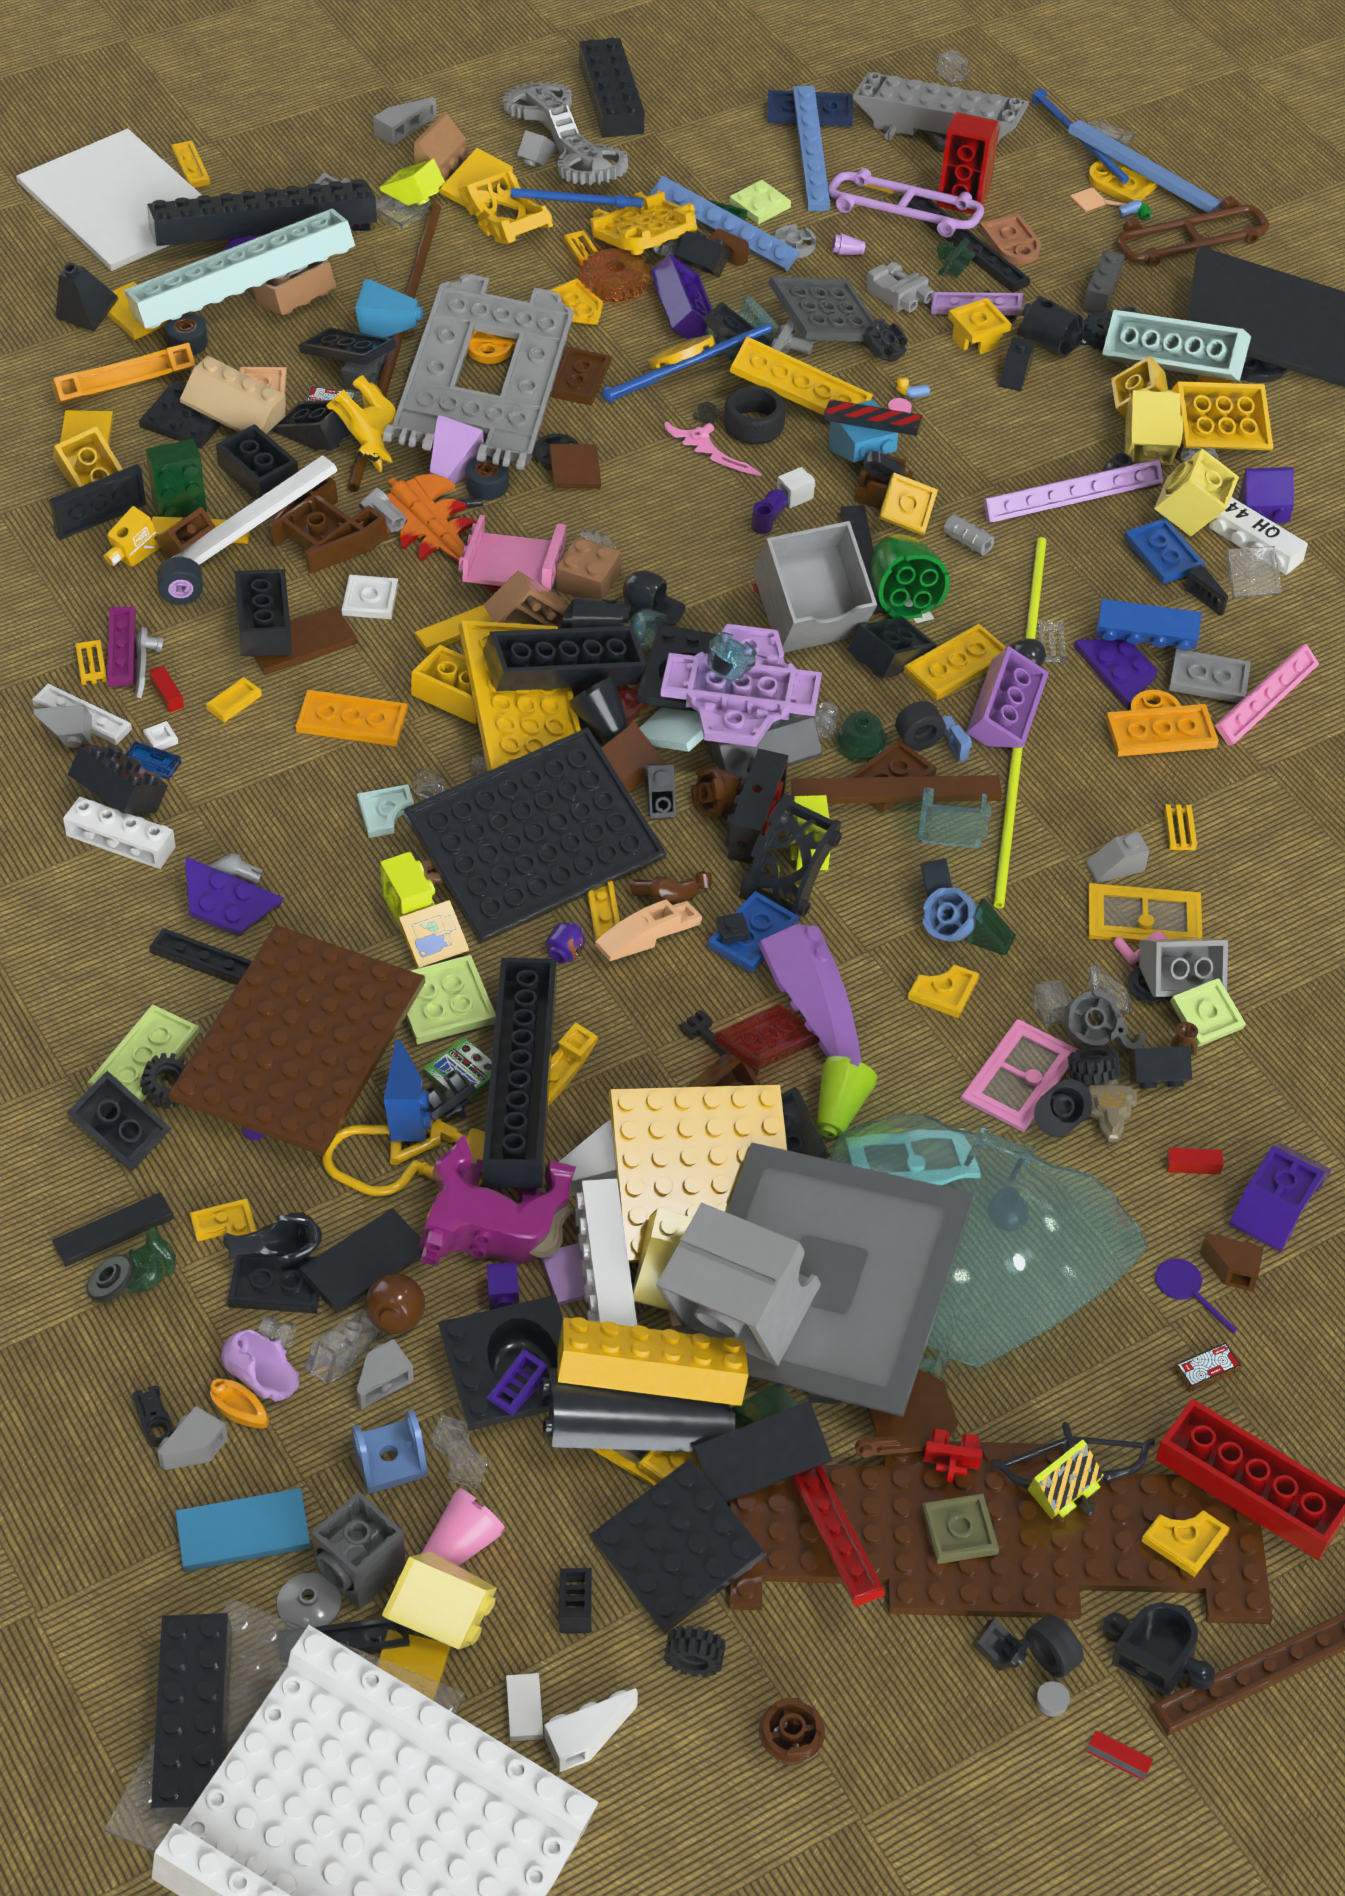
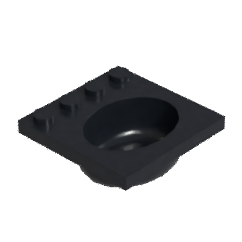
M658 624L648 657L647 667L637 694V702L697 712L691 707H686V699L661 696V687L669 653L695 656L700 652L707 654L709 643L711 642L710 649L712 650L713 643L720 634Z
M556 1295L438 1322L439 1332L468 1431L549 1412V1406L544 1396L540 1395V1386L513 1416L487 1400V1397L523 1348L548 1364L549 1367L558 1368V1344L563 1316ZM528 1366L523 1369L530 1375H533L535 1372ZM520 1375L515 1378L524 1385L528 1382V1380ZM513 1384L508 1386L516 1394H519L521 1391ZM505 1393L499 1396L509 1404L514 1401Z

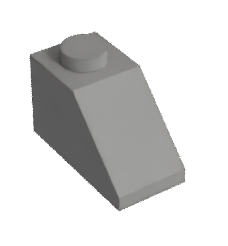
M525 130L517 156L524 159L523 163L535 167L536 164L544 166L558 148L556 143L545 136Z
M84 705L34 709L33 714L40 723L65 746L78 748L81 745L91 744L92 715Z
M1135 832L1113 838L1086 861V865L1095 882L1101 883L1145 872L1150 850L1140 833Z
M394 1339L387 1343L376 1345L367 1353L357 1387L358 1406L361 1410L414 1381L413 1365Z

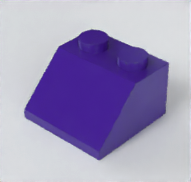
M1293 467L1245 468L1238 501L1274 523L1290 522L1294 506Z

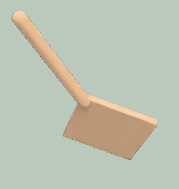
M1093 187L1070 195V198L1085 212L1104 205L1120 207L1126 204L1105 200Z

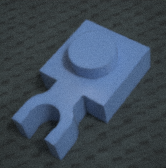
M951 716L943 717L946 724L943 735L948 739V747L958 762L968 760L969 751L972 746L970 736L964 733L960 725H955Z

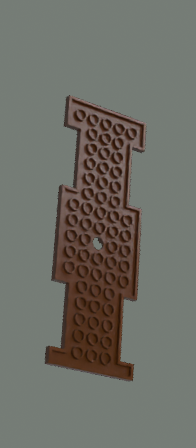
M961 1441L948 1442L949 1445L960 1446ZM979 1442V1449L983 1450L979 1470L967 1468L966 1476L954 1474L953 1483L946 1482L947 1473L935 1471L936 1463L923 1462L925 1450L884 1455V1466L822 1465L881 1584L888 1585L889 1614L1042 1618L1051 1614L1059 1619H1080L1082 1614L1080 1590L1202 1593L1204 1594L1207 1623L1271 1624L1273 1619L1262 1526L1180 1475L1133 1473L1111 1482H1098L1101 1487L1089 1497L1090 1502H1095L1094 1511L1091 1516H1088L1079 1506V1504L1083 1503L1080 1496L1074 1501L1077 1507L1063 1518L1058 1514L1051 1519L1027 1490L1028 1488L1014 1484L999 1468L991 1466L992 1460L1003 1462L1047 1444ZM1060 1445L1007 1466V1468L1018 1477L1033 1480L1064 1455L1062 1447ZM791 1477L730 1501L731 1510L766 1554V1557L730 1583V1610H762V1581L843 1584ZM983 1493L999 1546L998 1554L936 1564L922 1512V1503ZM1204 1510L1230 1528L1228 1534L1195 1577L1141 1541L1143 1535L1159 1514L1170 1519L1186 1520L1197 1516Z

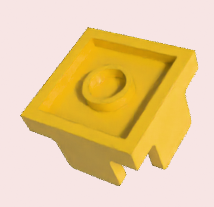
M988 298L951 309L948 313V318L954 324L952 338L963 351L968 349L969 342L971 344L978 342L977 351L979 354L999 348L1000 338L1003 337V333L1011 330V323Z

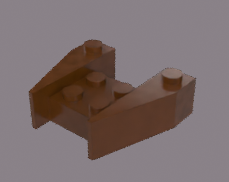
M328 477L279 511L269 525L272 546L277 547L286 539H292L307 550L305 551L308 572L312 574L371 551L388 538L386 517L369 505L352 518L333 506L338 502L336 482Z

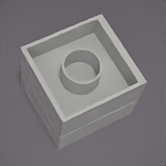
M850 521L766 538L753 568V574L770 628L778 630L784 653L853 638L859 625L868 623L877 607V603Z
M701 1202L681 1238L680 1245L675 1249L656 1285L682 1326L709 1337H733L740 1341H745L747 1354L778 1367L821 1283L814 1274H811L809 1278L799 1274L805 1254L800 1242Z

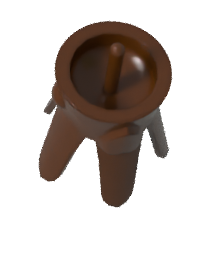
M1190 1022L1178 1024L1176 1035L1172 1039L1170 1047H1177L1179 1043H1181V1046H1191L1192 1044L1193 1054L1196 1056L1195 1039L1198 1035L1196 1025Z

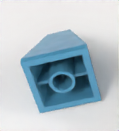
M364 279L355 307L360 333L389 337L417 327L418 320L423 319V308L418 306V300L373 280Z

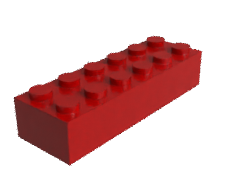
M1193 1398L1160 1442L1155 1458L1157 1462L1317 1561L1321 1559L1345 1522V1491Z

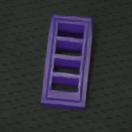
M523 1348L488 1395L487 1400L513 1416L540 1386L541 1378L546 1377L548 1364ZM528 1366L535 1372L533 1375H530L523 1369ZM520 1375L528 1380V1382L524 1385L515 1378ZM513 1384L521 1391L519 1394H516L508 1386ZM505 1393L514 1401L509 1404L499 1396Z

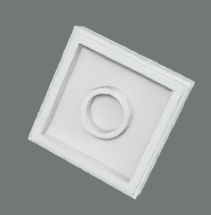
M349 575L342 606V615L392 619L398 589V578Z

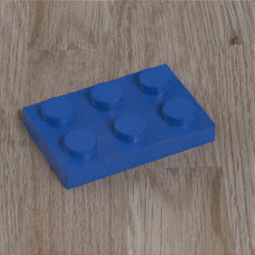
M1167 518L1125 531V541L1162 585L1186 577L1192 569L1199 565H1205Z
M756 891L734 913H743L750 932L749 940L723 944L717 930L708 940L707 946L750 973H753L765 960L759 947V942L799 923V916Z

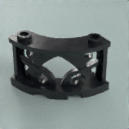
M785 794L767 820L770 822V827L766 829L765 836L759 835L750 856L754 857V859L752 860L751 868L745 869L739 897L747 900L756 891L800 918L801 916L804 917L810 909L811 902H809L811 891L826 857L833 847H837L842 838V833L840 832L841 822L838 820L833 821L794 802L795 798ZM793 815L802 818L807 822H805L801 826L799 822L793 817ZM812 824L827 831L819 842L815 841V835L819 831H812L807 835L805 833ZM782 832L786 833V837L793 833L787 841L781 842L779 840ZM797 841L801 852L802 868L780 878L779 864L774 856L771 855L773 848L784 849ZM811 849H816L812 856ZM767 864H770L773 868V879H771L772 872L768 874L765 872ZM762 888L772 889V893H770V892H768V891H766V890H764V889H762ZM780 888H782V894L786 899H790L789 893L791 891L795 894L793 904L780 898Z

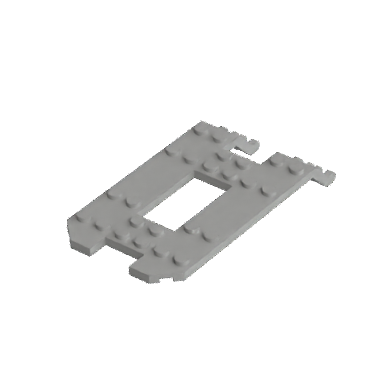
M465 274L460 276L456 282L450 283L447 281L439 286L393 424L386 425L383 441L390 443L393 440V436L399 437V445H405L406 440L409 439V447L413 448L416 446V442L419 441L422 442L423 450L430 451L432 444H434L437 417L440 415L481 429L483 434H488L485 444H480L477 461L485 462L487 456L493 457L492 463L495 465H499L500 459H503L504 467H508L510 461H515L516 468L524 471L526 464H530L573 321L574 311L561 302L562 298L557 292L534 288L530 302L486 294L490 278ZM474 331L517 339L500 396L456 387Z

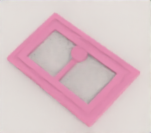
M1016 1019L960 1099L1025 1132L1035 1118L1034 1109L1037 1101L1061 1081L1069 1069L1068 1055L1076 1052L1078 1049Z

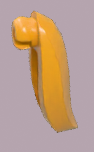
M218 1378L212 1381L210 1396L220 1413L228 1419L257 1429L268 1427L269 1415L265 1406L250 1389L233 1380Z

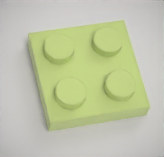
M760 180L731 195L729 204L748 210L747 217L759 225L791 207V200L765 181Z
M1219 978L1175 995L1170 1000L1181 1022L1193 1023L1198 1028V1035L1195 1039L1196 1047L1239 1031L1246 1025Z

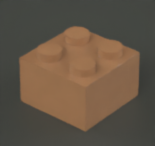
M576 537L556 567V590L580 598L604 599L621 573V551Z

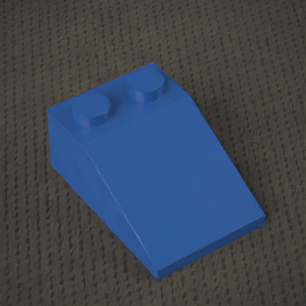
M395 1041L384 1095L391 1141H425L427 1129H432L433 1124L432 1112H427L429 1093L424 1091L422 1078L401 1041Z

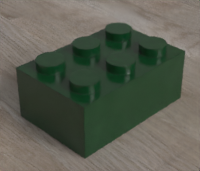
M194 439L145 449L152 501L157 516L183 518L201 506L207 512L201 457Z

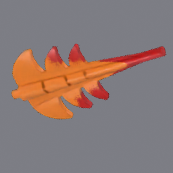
M422 474L407 482L398 481L394 477L389 479L388 485L391 487V493L386 496L407 518V522L404 524L400 534L402 549H407L413 541L425 536L418 550L420 561H424L427 556L440 548L459 564L460 557H463L465 544L458 535L472 528L473 523L476 524L474 519L463 517L447 521L453 514L467 508L464 502L445 499L434 503L440 495L454 490L455 484L447 478L435 474ZM483 584L492 595L500 589L496 585Z

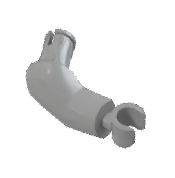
M230 853L210 865L214 869L231 876L236 875L254 885L258 883L261 877L260 874L263 871L261 868L242 861L240 855Z

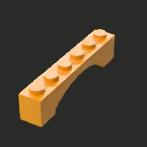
M185 343L119 363L55 377L50 382L57 404L192 369L196 364L190 344Z

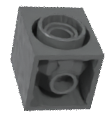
M359 1491L311 1532L316 1570L359 1609L398 1576L405 1567L403 1530Z

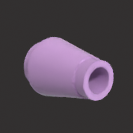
M843 233L834 235L832 252L837 253V255L864 254V241Z

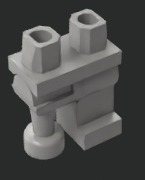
M891 262L887 267L882 264L868 271L866 290L887 305L893 306V310L896 312L905 309L910 313L916 310L918 301L921 300L925 304L932 301L934 291L928 287L929 278L926 276L921 277L917 272L908 275L902 272V266L897 262Z

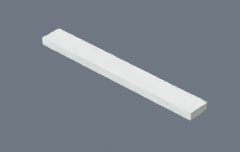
M322 455L173 557L190 558L200 565L337 471L335 464Z

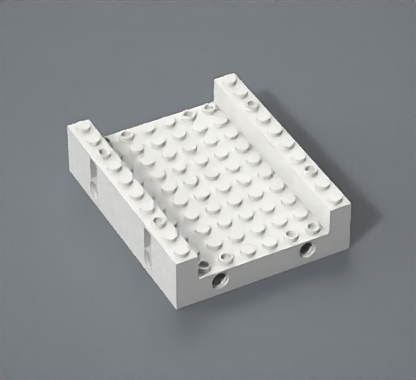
M308 1625L290 1652L288 1667L180 1826L176 1823L173 1824L156 1849L152 1879L178 1896H547L587 1828L598 1802Z

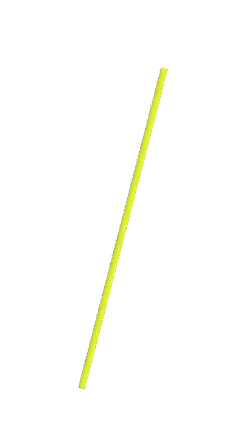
M1043 537L1038 538L1036 544L1025 638L1035 639L1047 542ZM1023 747L1012 748L994 897V907L998 909L1003 908L1005 904Z

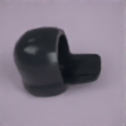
M647 570L635 571L625 580L623 599L625 604H630L629 619L637 623L651 624L655 620L674 625L683 616L686 606L680 601L667 596L666 580L654 572ZM652 603L656 605L653 610H652Z

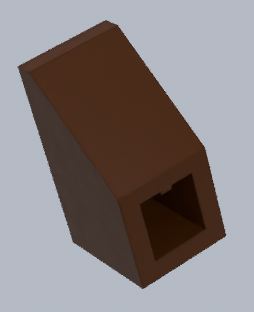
M1206 1233L1200 1254L1222 1283L1253 1292L1259 1275L1264 1247L1250 1242L1229 1239L1218 1234Z

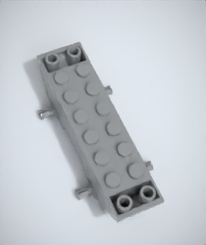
M868 72L853 94V99L873 120V128L887 131L884 134V138L887 141L888 139L891 141L896 133L914 135L917 129L947 134L948 127L955 113L961 112L1000 121L999 143L1003 136L1016 128L1029 105V101L1019 98H1009L998 94L981 93L976 90L970 91L958 87L942 86L937 83L920 82L916 79L909 80L898 76H887L877 72Z

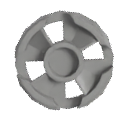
M785 225L778 228L775 236H773L797 249L800 254L797 258H804L815 250V234L806 227L805 231L797 229V225ZM803 240H810L811 245L804 246Z

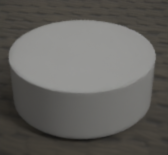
M1054 1681L1042 1684L1036 1696L1038 1709L1043 1714L1051 1717L1062 1715L1067 1710L1070 1701V1695L1066 1687Z

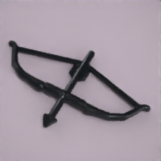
M1063 1422L1064 1438L1003 1462L992 1460L991 1466L999 1468L1014 1484L1029 1488L1033 1480L1016 1476L1007 1466L1060 1445L1063 1454H1065L1081 1440L1088 1444L1141 1448L1138 1460L1129 1467L1102 1471L1103 1477L1099 1482L1104 1481L1107 1483L1131 1475L1145 1464L1149 1447L1155 1444V1440L1147 1439L1142 1443L1072 1436L1069 1423ZM1081 1495L1083 1503L1079 1504V1506L1088 1516H1091L1094 1511L1095 1502H1090L1089 1497L1086 1499L1084 1495Z

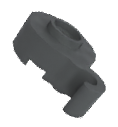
M1101 991L1085 992L1070 1001L1064 1011V1029L1069 1038L1079 1046L1094 1048V1046L1100 1047L1114 1040L1119 1049L1128 1052L1141 1047L1145 1042L1146 1034L1144 1032L1134 1036L1133 1042L1128 1041L1126 1036L1128 1027L1124 1024L1123 1017L1120 1015V1010L1116 1005L1117 1001L1109 994ZM1092 1013L1095 1014L1094 1019L1098 1021L1097 1024L1091 1025L1089 1023L1088 1016L1092 1015Z

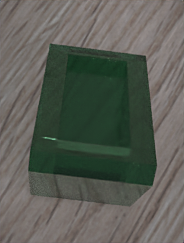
M983 898L980 900L973 916L974 928L971 934L968 935L967 943L1006 955L1016 934L987 900Z

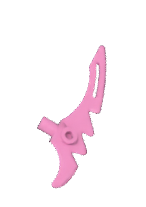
M669 422L664 423L666 430L675 438L685 437L682 444L697 445L694 449L695 452L712 453L709 458L719 464L748 474L762 476V473L749 464L726 456L714 446L709 436L714 431V426L711 423L706 424L702 428L696 427V429L682 430L672 426Z

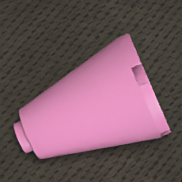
M459 1488L451 1498L421 1554L434 1552L453 1564L460 1566L499 1538L505 1531V1527L486 1506L482 1507L474 1501L476 1498L473 1495Z

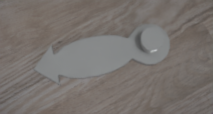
M140 627L135 645L137 658L134 696L142 698L145 684L146 648L155 650V652H161L163 646V638L147 636V628Z

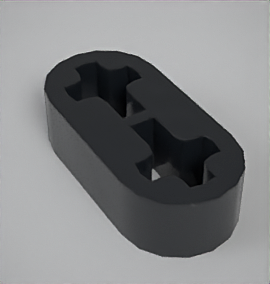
M875 451L865 455L864 469L881 481L889 484L893 473L903 476V466L888 456Z

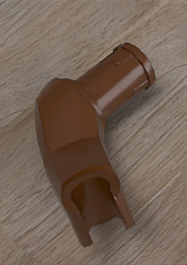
M700 871L695 873L696 881L688 878L676 882L663 876H656L653 880L634 879L631 884V892L634 896H652L657 902L667 899L671 904H678L698 895L699 889L710 888L712 886L711 872Z

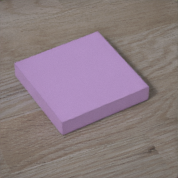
M578 1243L561 1247L555 1254L540 1258L553 1295H556L559 1306L585 1299L584 1285L586 1284V1277H582L581 1273L583 1253L579 1251Z

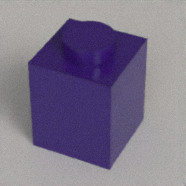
M516 1262L487 1264L489 1310L519 1303Z

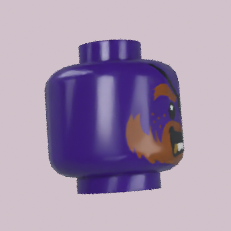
M572 922L568 924L559 923L548 936L545 946L551 959H556L558 963L564 964L577 959L585 946L586 939L582 929L577 924Z

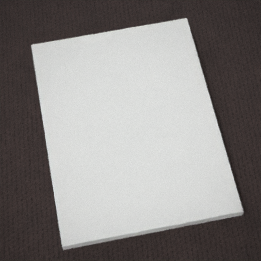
M129 129L120 131L16 176L17 182L111 271L170 246H156L149 229L148 203H153L155 200L175 201V199L181 197L195 199L201 196L194 187Z

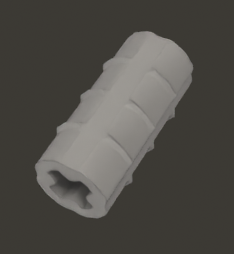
M957 514L949 517L944 525V533L982 556L986 555L994 545L995 538Z

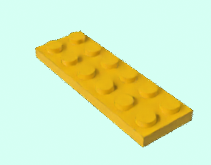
M746 337L729 371L754 384L769 388L778 393V395L824 415L829 399L858 404L870 401L873 394L750 337Z

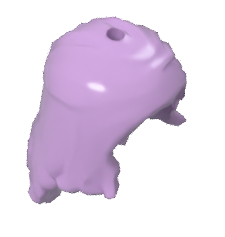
M248 1329L234 1333L223 1345L221 1359L224 1367L231 1375L246 1384L259 1397L263 1399L270 1398L277 1402L291 1397L299 1387V1372L295 1371L294 1367L287 1361L285 1355L287 1351L283 1349L281 1339L271 1341L258 1332Z

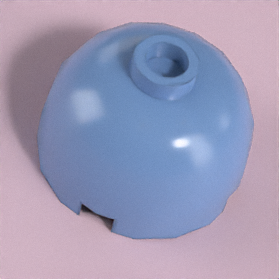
M939 888L930 894L924 903L925 919L922 918L923 924L927 932L939 940L948 942L963 940L971 934L976 926L978 919L977 906L968 894L958 888Z

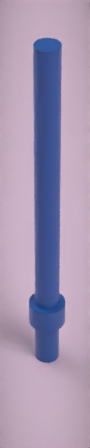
M511 188V197L615 205L616 208L624 209L625 206L643 207V199L628 198L626 195L617 194L616 197Z

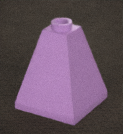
M438 415L430 474L443 476L454 484L466 475L468 463L477 457L480 444H484L483 430Z

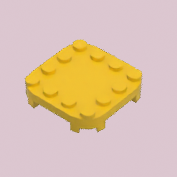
M659 190L650 196H645L642 192L634 194L635 198L643 199L642 208L625 206V209L620 208L610 213L597 209L593 211L594 217L590 218L593 238L600 239L619 249L630 250L632 255L642 254L644 249L658 247L667 240L677 239L686 231L694 232L697 230L694 205L691 202L683 206L671 203L665 199V192Z

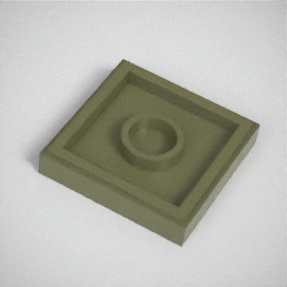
M983 1493L922 1503V1512L936 1564L998 1554L999 1546Z

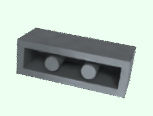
M1103 250L1086 291L1083 311L1089 313L1097 311L1099 313L1100 310H1104L1107 312L1121 278L1125 255Z

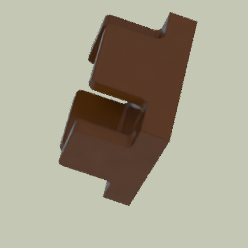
M884 454L903 466L904 477L916 481V478L913 477L914 472L908 471L907 475L905 474L906 460ZM863 467L859 488L855 494L854 501L881 509L889 484L871 475Z

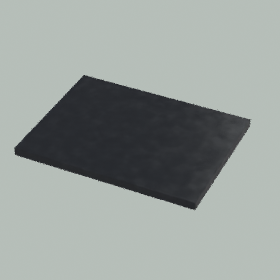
M1199 246L1196 254L1186 321L1244 329L1251 336L1247 357L1345 387V291Z
M588 727L403 809L404 817L480 944L587 895L592 889L595 891L608 885L610 881L615 882L666 858L667 855Z

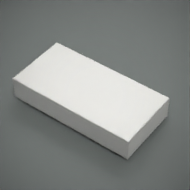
M539 1673L506 1675L510 1742L543 1739Z

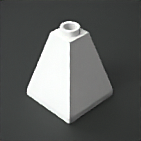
M611 1120L603 1124L559 1161L560 1163L576 1167L570 1185L569 1196H576V1193H581L582 1181L616 1179Z

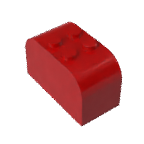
M961 112L955 113L947 130L939 192L958 197L962 192H968L971 194L972 200L982 205L984 204L994 170L1000 121ZM937 201V205L942 208L969 214L975 213V210L970 208L959 210L956 205Z

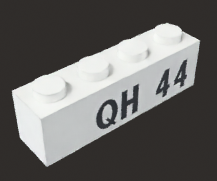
M1232 497L1227 509L1210 521L1209 528L1285 575L1290 573L1304 560L1307 542Z

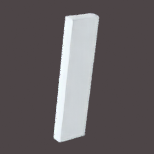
M47 684L32 699L33 705L40 709L84 705L92 715L91 733L114 745H117L132 730L130 722L50 684Z

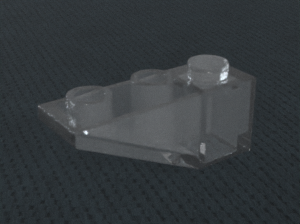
M363 1308L313 1340L305 1369L327 1384H330L347 1373L379 1338L383 1331L377 1329L370 1322L366 1310Z

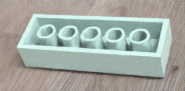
M1113 310L1102 355L1112 362L1135 365L1151 355L1163 370L1240 382L1251 336L1244 329Z

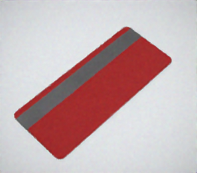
M1095 1731L1086 1749L1087 1753L1142 1781L1145 1779L1153 1762L1152 1758L1099 1731Z

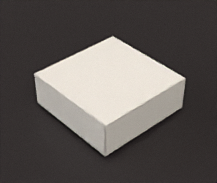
M167 721L143 730L144 737L154 753L178 744V738Z

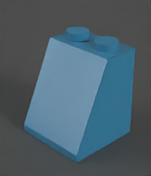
M874 400L858 403L861 405L879 407ZM830 421L829 450L852 462L865 460V455L869 452L875 451L888 454L897 451L898 433Z

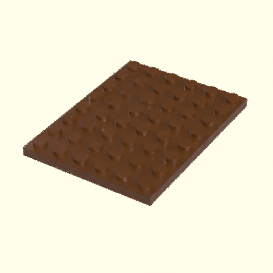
M275 924L169 1092L170 1101L324 1156L426 983L425 976Z

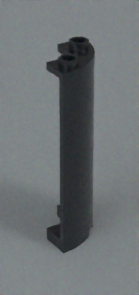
M547 1367L546 1377H542L540 1381V1395L544 1396L549 1406L548 1417L543 1419L542 1431L543 1436H546L551 1447L696 1452L694 1446L735 1430V1413H731L730 1404L558 1382V1368Z

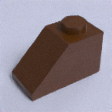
M201 506L154 539L169 559L182 552L216 526Z

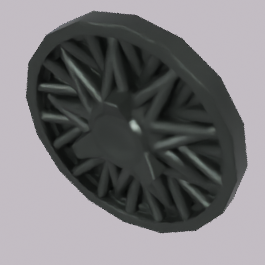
M124 1254L115 1255L101 1263L88 1280L86 1288L88 1297L96 1303H105L123 1293L135 1275L136 1266L134 1261Z

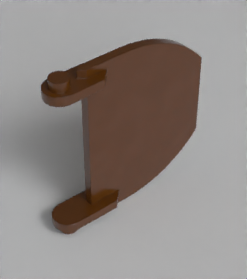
M918 1370L903 1417L867 1408L876 1437L858 1440L855 1443V1450L863 1458H869L874 1455L911 1453L925 1450L926 1443L930 1441L934 1429L946 1430L950 1432V1437L957 1429L958 1421L944 1382L926 1372Z

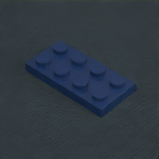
M768 90V123L797 124L793 91ZM815 92L820 126H852V94Z

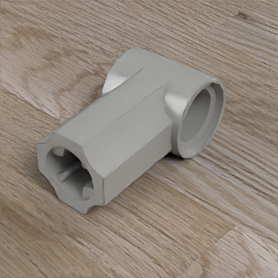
M378 487L359 503L362 510L369 505L385 516L387 529L390 532H398L404 527L407 519L405 514L395 507Z

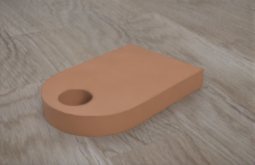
M1019 213L980 223L979 230L992 248L1011 264L1026 265L1039 258L1041 242Z

